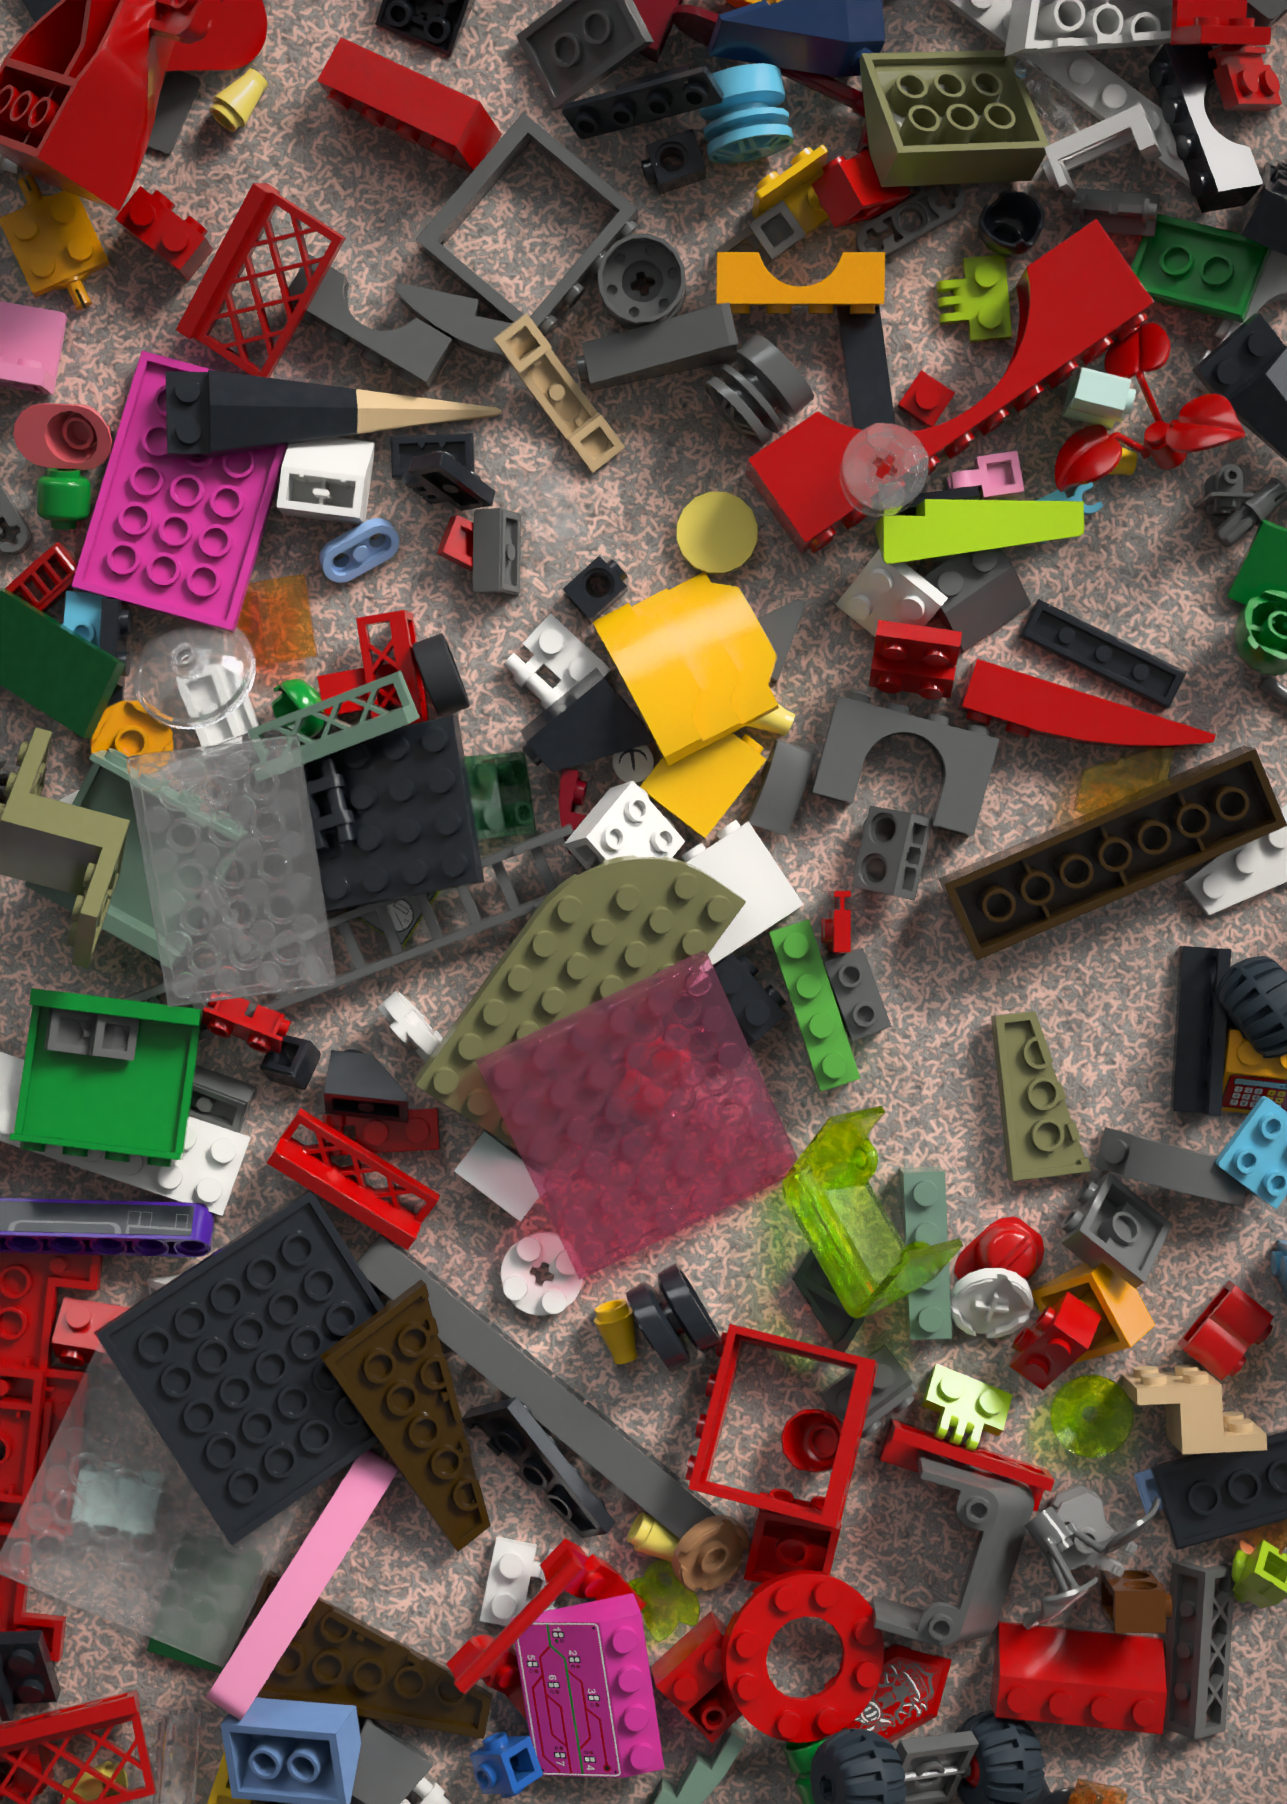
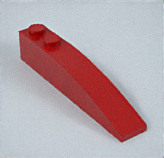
M976 659L972 663L958 710L967 712L965 719L971 722L989 726L990 721L993 720L1005 724V732L1022 738H1029L1031 732L1070 742L1100 746L1171 748L1207 745L1214 743L1216 736L1213 733L980 659Z

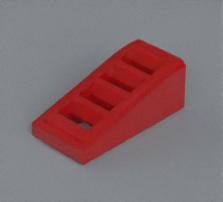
M57 542L4 589L13 594L20 590L30 605L45 613L66 596V591L74 590L72 583L78 562L63 544ZM56 561L59 562L68 574L63 580L51 566ZM44 571L56 585L52 590L48 588L39 576ZM31 581L34 582L44 595L40 601L37 600L26 586Z

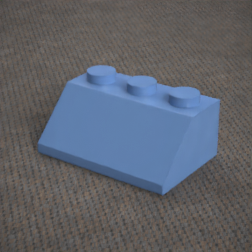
M255 1698L241 1721L228 1714L221 1722L232 1798L291 1804H350L361 1747L356 1706Z

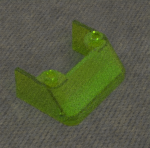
M882 1106L829 1117L787 1172L782 1182V1193L789 1210L844 1309L853 1318L872 1315L933 1281L963 1247L960 1238L931 1246L925 1241H916L905 1246L868 1181L876 1172L878 1153L870 1142L868 1134L885 1114Z

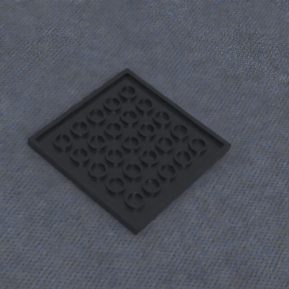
M307 1190L94 1332L232 1546L379 1443L319 1356L384 1308V1305L316 1196L310 1190Z

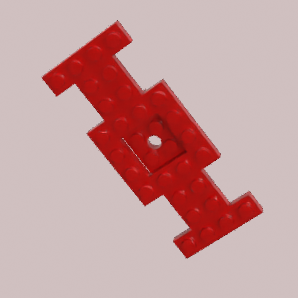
M0 1253V1440L6 1448L4 1458L0 1459V1632L42 1630L51 1660L59 1662L63 1657L67 1616L26 1612L33 1536L36 1534L72 1538L75 1535L76 1520L72 1519L71 1516L79 1472L82 1468L92 1370L51 1366L53 1349L51 1342L55 1329L59 1287L95 1291L100 1289L103 1255ZM41 1423H42V1433H41V1443H40V1453H39V1462H38V1452H39V1442H40V1432H41Z

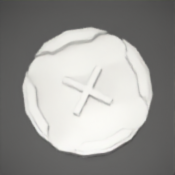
M984 1268L971 1272L957 1281L950 1292L951 1316L955 1325L966 1334L976 1336V1332L986 1334L987 1338H999L1012 1334L1027 1323L1030 1318L1029 1313L1033 1310L1032 1292L1027 1281L1016 1272L1002 1268Z

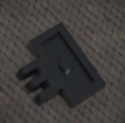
M437 450L432 451L431 454L412 457L409 470L402 476V483L412 489L417 495L423 496V499L430 504L448 501L460 511L493 505L496 491L484 483L479 475L467 470L455 460L453 455L445 451Z

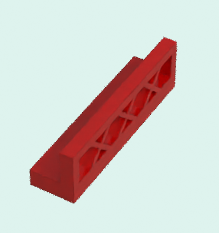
M399 610L356 618L366 684L376 680L377 671L384 661H387L397 669V672H402L420 718L410 724L429 721L424 682L412 649V644L417 642L413 613ZM390 622L392 639L382 652L371 644L368 626ZM393 648L396 661L388 656ZM372 651L379 656L375 663L373 662ZM394 686L389 693L382 687L380 688L374 704L386 709L392 701L398 707H402L401 701L395 698L397 691ZM379 693L386 697L381 703V705L379 700ZM371 711V718L380 715Z
M299 1108L276 1141L266 1162L407 1251L416 1240L422 1222L434 1208L440 1197V1194L302 1108ZM302 1124L316 1133L318 1144L304 1145L291 1136L298 1126ZM343 1150L351 1155L353 1165L339 1167L331 1161L329 1151ZM379 1172L386 1177L388 1187L373 1188L366 1183L364 1173ZM413 1193L424 1200L425 1203L415 1214L401 1205L399 1195Z
M891 1418L879 1455L880 1461L919 1473L916 1460L919 1449L1026 1483L1030 1487L1034 1498L1033 1511L1036 1512L1038 1511L1044 1490L1052 1491L1055 1479L1047 1469L977 1447L975 1452L966 1449L965 1442L961 1441L960 1445L957 1446L950 1443V1437L945 1436L942 1440L934 1436L935 1432Z

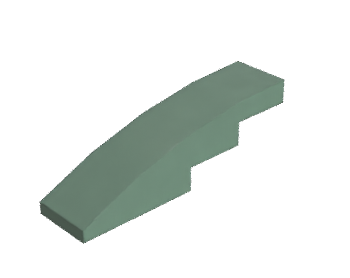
M733 1723L723 1734L711 1757L696 1750L677 1785L661 1778L647 1804H702L723 1779L745 1745V1729Z

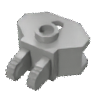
M1082 1484L1057 1493L1049 1506H1052L1063 1522L1069 1524L1073 1521L1078 1530L1097 1542L1108 1540L1119 1534L1105 1521L1102 1500L1095 1491ZM1073 1535L1070 1537L1074 1545L1061 1555L1070 1571L1085 1564L1093 1568L1095 1565H1098L1116 1576H1122L1125 1567L1118 1560L1096 1552ZM1131 1541L1119 1549L1126 1553L1134 1554L1138 1545ZM1040 1549L1041 1557L1045 1559L1047 1567L1050 1568L1044 1553Z

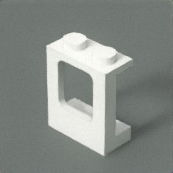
M1138 104L1044 147L1048 159L1042 162V166L1050 185H1053L1056 191L1062 189L1068 197L1076 195L1068 173L1072 169L1136 141L1139 151L1147 163L1163 155L1149 119L1141 104Z

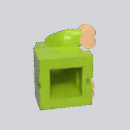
M1240 1540L1233 1546L1234 1558L1231 1576L1235 1582L1233 1588L1235 1598L1241 1603L1250 1601L1259 1608L1275 1606L1287 1597V1554L1284 1552L1279 1554V1549L1265 1540L1261 1541L1255 1550L1254 1547L1243 1540Z

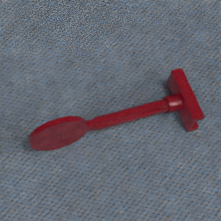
M678 5L675 7L671 18L676 27L691 39L709 46L718 14L692 5ZM780 68L781 75L852 108L853 113L866 119L863 89L859 91L827 75ZM866 122L856 149L857 153L869 150Z

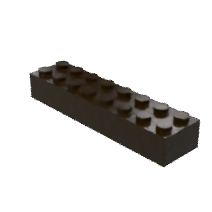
M1243 745L952 872L938 880L970 954L976 960H980L1286 827L1287 823L1256 748Z

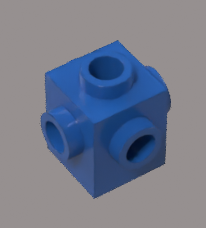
M498 1732L486 1737L482 1741L484 1746L469 1754L474 1768V1776L481 1788L482 1794H500L502 1798L513 1797L521 1793L526 1786L543 1776L530 1736H507L506 1732Z

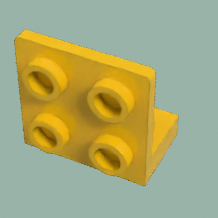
M821 145L814 151L811 147L802 150L790 161L792 167L780 175L774 171L756 185L758 191L754 194L752 215L755 219L782 200L806 236L830 219L821 208L819 198L811 186L812 183L824 174L822 168L825 166L828 156V150L825 146Z

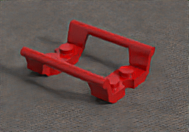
M566 1538L539 1565L544 1572L546 1585L496 1638L485 1634L476 1637L472 1636L446 1663L455 1678V1686L462 1693L466 1694L482 1678L488 1687L505 1694L527 1720L517 1655L512 1645L563 1591L577 1598L594 1597L596 1600L633 1593L640 1611L647 1605L645 1599L629 1585L614 1567L594 1554L588 1557L580 1546Z

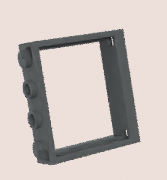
M523 112L419 234L416 242L418 248L502 320L507 323H514L523 316L522 312L443 245L531 141L534 142L617 212L610 223L530 316L545 337L549 331L552 332L559 320L555 316L565 305L569 308L573 307L585 291L582 284L591 274H594L596 277L598 276L603 255L615 242L631 235L636 230L638 225L635 222L638 219V209Z

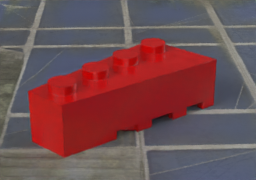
M340 37L317 80L328 94L326 97L327 101L335 107L346 112L349 108H352L359 112L361 117L369 123L380 128L385 126L406 141L420 145L469 173L475 170L497 144L502 135L480 101Z

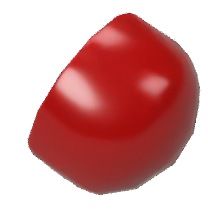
M804 1409L799 1411L786 1421L782 1431L781 1444L783 1454L792 1466L798 1470L816 1473L832 1471L843 1423L834 1413L825 1410Z

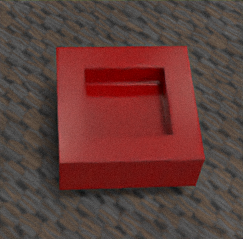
M921 370L897 407L930 428L935 425L955 395V392Z
M459 515L451 516L436 553L471 572L473 571L474 523Z

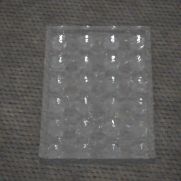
M299 735L128 756L126 762L168 1007L336 985V972Z

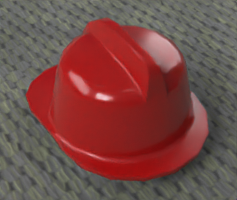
M1018 1217L1000 1218L990 1224L964 1248L956 1260L954 1273L958 1280H960L967 1274L984 1268H1002L1016 1272L1028 1281L1042 1264L1045 1251L1042 1236Z

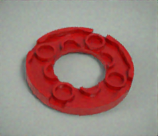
M797 1570L768 1579L752 1591L754 1594L745 1602L738 1613L734 1612L726 1628L721 1649V1671L727 1694L742 1716L751 1725L770 1737L795 1743L812 1742L827 1738L852 1723L863 1712L873 1697L880 1681L884 1663L882 1630L874 1628L872 1616L874 1611L867 1600L852 1586L833 1575L813 1570ZM804 1616L821 1618L831 1624L839 1636L842 1648L840 1668L820 1693L805 1698L787 1696L777 1690L769 1678L766 1665L768 1647L776 1632L789 1621Z

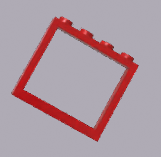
M729 1324L728 1332H722V1343L717 1345L716 1356L721 1357L717 1374H710L705 1396L711 1398L707 1415L700 1414L696 1426L695 1438L701 1440L697 1455H690L687 1463L688 1470L685 1479L690 1481L688 1489L840 1529L877 1374L878 1362ZM743 1343L856 1371L822 1511L709 1481Z

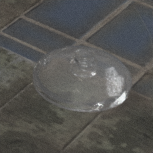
M180 619L159 630L142 648L134 667V690L144 710L159 723L177 729L206 727L226 718L245 700L254 682L256 659L251 644L238 627H236L233 633ZM191 655L186 661H181L186 656Z

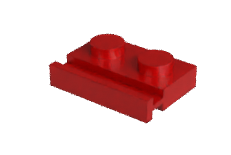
M1221 45L1208 52L1209 59H1215L1218 66L1217 69L1213 70L1225 111H1269L1282 105L1279 95L1280 83L1278 77L1270 65H1264L1262 55L1266 54L1265 47Z
M828 891V898H835V910H828V918H821V943L828 944V951L851 952V910H844V898L851 897V891Z

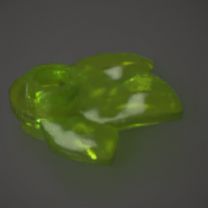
M664 1559L657 1560L647 1568L644 1576L628 1582L647 1602L641 1613L644 1614L647 1628L655 1642H660L673 1633L679 1621L690 1626L697 1625L700 1615V1604L697 1595L684 1587L675 1577L670 1561ZM661 1573L670 1575L672 1579L671 1586H665L660 1582L659 1577Z

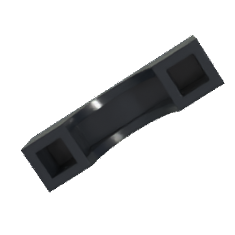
M1164 43L1148 66L1151 84L1157 90L1163 107L1164 120L1171 128L1176 142L1177 155L1183 161L1189 177L1191 193L1197 199L1201 213L1245 206L1263 185L1250 147L1236 144L1223 137L1214 129L1207 118L1204 108V96L1216 82L1213 70L1218 68L1216 60L1209 59L1208 52L1213 50L1212 46L1170 45V43Z

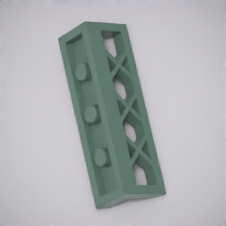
M395 672L249 729V735L260 759V762L251 766L257 781L387 733L419 719V714L402 672ZM393 683L402 707L389 711L374 704L380 688ZM371 692L368 701L359 697L363 694ZM349 700L365 707L358 724L350 725L337 719L343 702ZM333 706L330 715L322 712V710ZM371 711L380 714L376 717L368 719ZM313 715L327 722L321 738L314 740L299 733L306 716ZM296 721L293 729L284 726L285 724ZM333 725L342 729L337 732L331 733ZM272 729L290 736L284 752L271 756L262 734ZM296 740L305 743L303 745L293 748Z

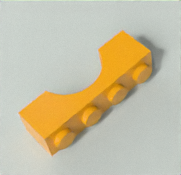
M717 252L716 304L729 302L732 314H750V306H767V314H792V306H808V314H833V306H850V314H875V306L884 305L885 252H843L836 268L828 277L816 284L803 287L791 286L777 280L764 266L759 252Z

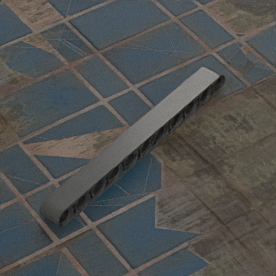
M380 1234L357 1261L366 1278L392 1300L396 1299L418 1281L423 1280L428 1289V1300L432 1315L436 1319L439 1339L508 1397H517L526 1404L537 1421L679 1539L702 1520L716 1515H724L716 1507L713 1510L709 1508L712 1504L697 1491L688 1489L689 1485L685 1481L679 1483L680 1477L652 1454L648 1457V1451L621 1428L617 1431L615 1429L617 1425L591 1403L587 1402L585 1405L583 1403L585 1398L557 1375L553 1378V1372L526 1349L523 1352L520 1351L522 1346L496 1324L492 1323L490 1326L488 1324L491 1321L462 1296L458 1299L457 1296L459 1294L431 1270L428 1273L425 1272L427 1267L399 1245L395 1247L393 1245L395 1242Z

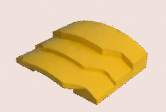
M702 572L670 590L666 588L633 606L627 603L592 622L668 766L779 709V705L768 685L775 667L777 655L739 587L712 583L706 573Z

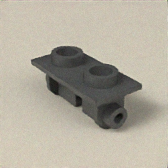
M1077 188L1076 197L1073 198L1072 202L1073 220L1071 230L1079 231L1097 219L1106 233L1155 237L1160 194Z
M1227 464L1216 474L1210 476L1204 484V497L1194 504V508L1206 509V515L1228 516L1231 515V510L1240 509L1242 504L1253 497V493L1243 492L1242 470L1237 465Z

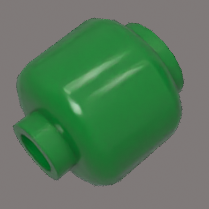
M48 468L47 475L39 477L36 484L37 514L39 517L51 521V528L76 529L77 521L85 520L90 516L91 484L88 478L80 476V470Z

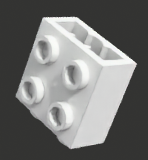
M630 781L610 788L564 845L588 870L603 864L602 861L621 856L635 855L636 857L659 858L665 856L672 858L684 844L685 840L676 831L672 821L663 816L653 805L647 792L637 786L634 781Z

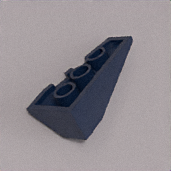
M762 0L719 14L707 51L710 56L756 64H771L779 68L833 77L861 76L859 62L861 54L881 53L885 42L882 0H782L770 4L767 0Z

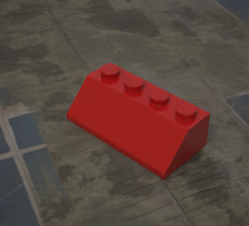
M998 1621L990 1705L995 1717L1163 1734L1167 1688L1162 1638L1037 1625L1026 1630L1023 1623Z

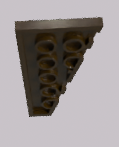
M420 1280L319 1357L450 1544L459 1552L491 1525L479 1480L475 1476L470 1457L472 1454L469 1442L465 1438L462 1416L447 1360L444 1358L441 1349L436 1319L433 1317L430 1308L426 1283Z
M266 1567L262 1571L253 1622L282 1577ZM319 1597L256 1697L356 1706L357 1716L484 1739L493 1693L476 1684L466 1694L462 1693L454 1684L455 1678L451 1670Z

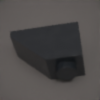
M354 1049L345 1051L331 1050L324 1087L325 1114L408 1123V1094L373 1054H364Z

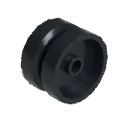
M677 1263L658 1273V1285L665 1300L662 1301L655 1289L646 1282H642L626 1292V1297L643 1335L671 1372L690 1362V1350L683 1337L684 1334L687 1335L694 1347L703 1353L722 1343L720 1334L709 1313Z

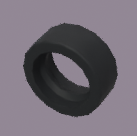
M440 633L412 644L416 662L438 716L442 718L469 708L470 702L445 636Z

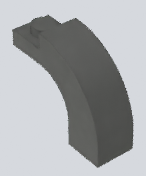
M1108 1127L1104 1129L1095 1165L1096 1168L1159 1187L1242 1205L1246 1190L1244 1185L1215 1164V1160L1219 1155L1174 1146Z

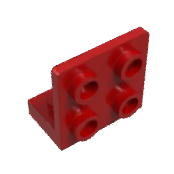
M1173 0L1170 45H1270L1271 27H1254L1255 18H1246L1247 0Z

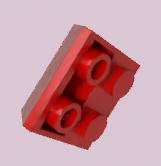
M712 1611L651 1666L655 1686L711 1743L742 1716L729 1698L722 1677L721 1649L727 1626Z

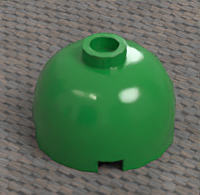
M1276 590L1264 591L1259 597L1250 599L1241 610L1233 629L1234 643L1240 658L1251 669L1265 675L1278 676L1287 674V592Z

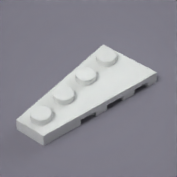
M1285 803L1280 809L1287 823V803ZM1287 826L1214 857L1182 882L1206 915H1211L1287 882Z

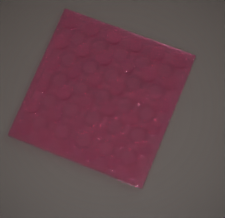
M704 950L475 1060L579 1280L803 1170L711 960Z

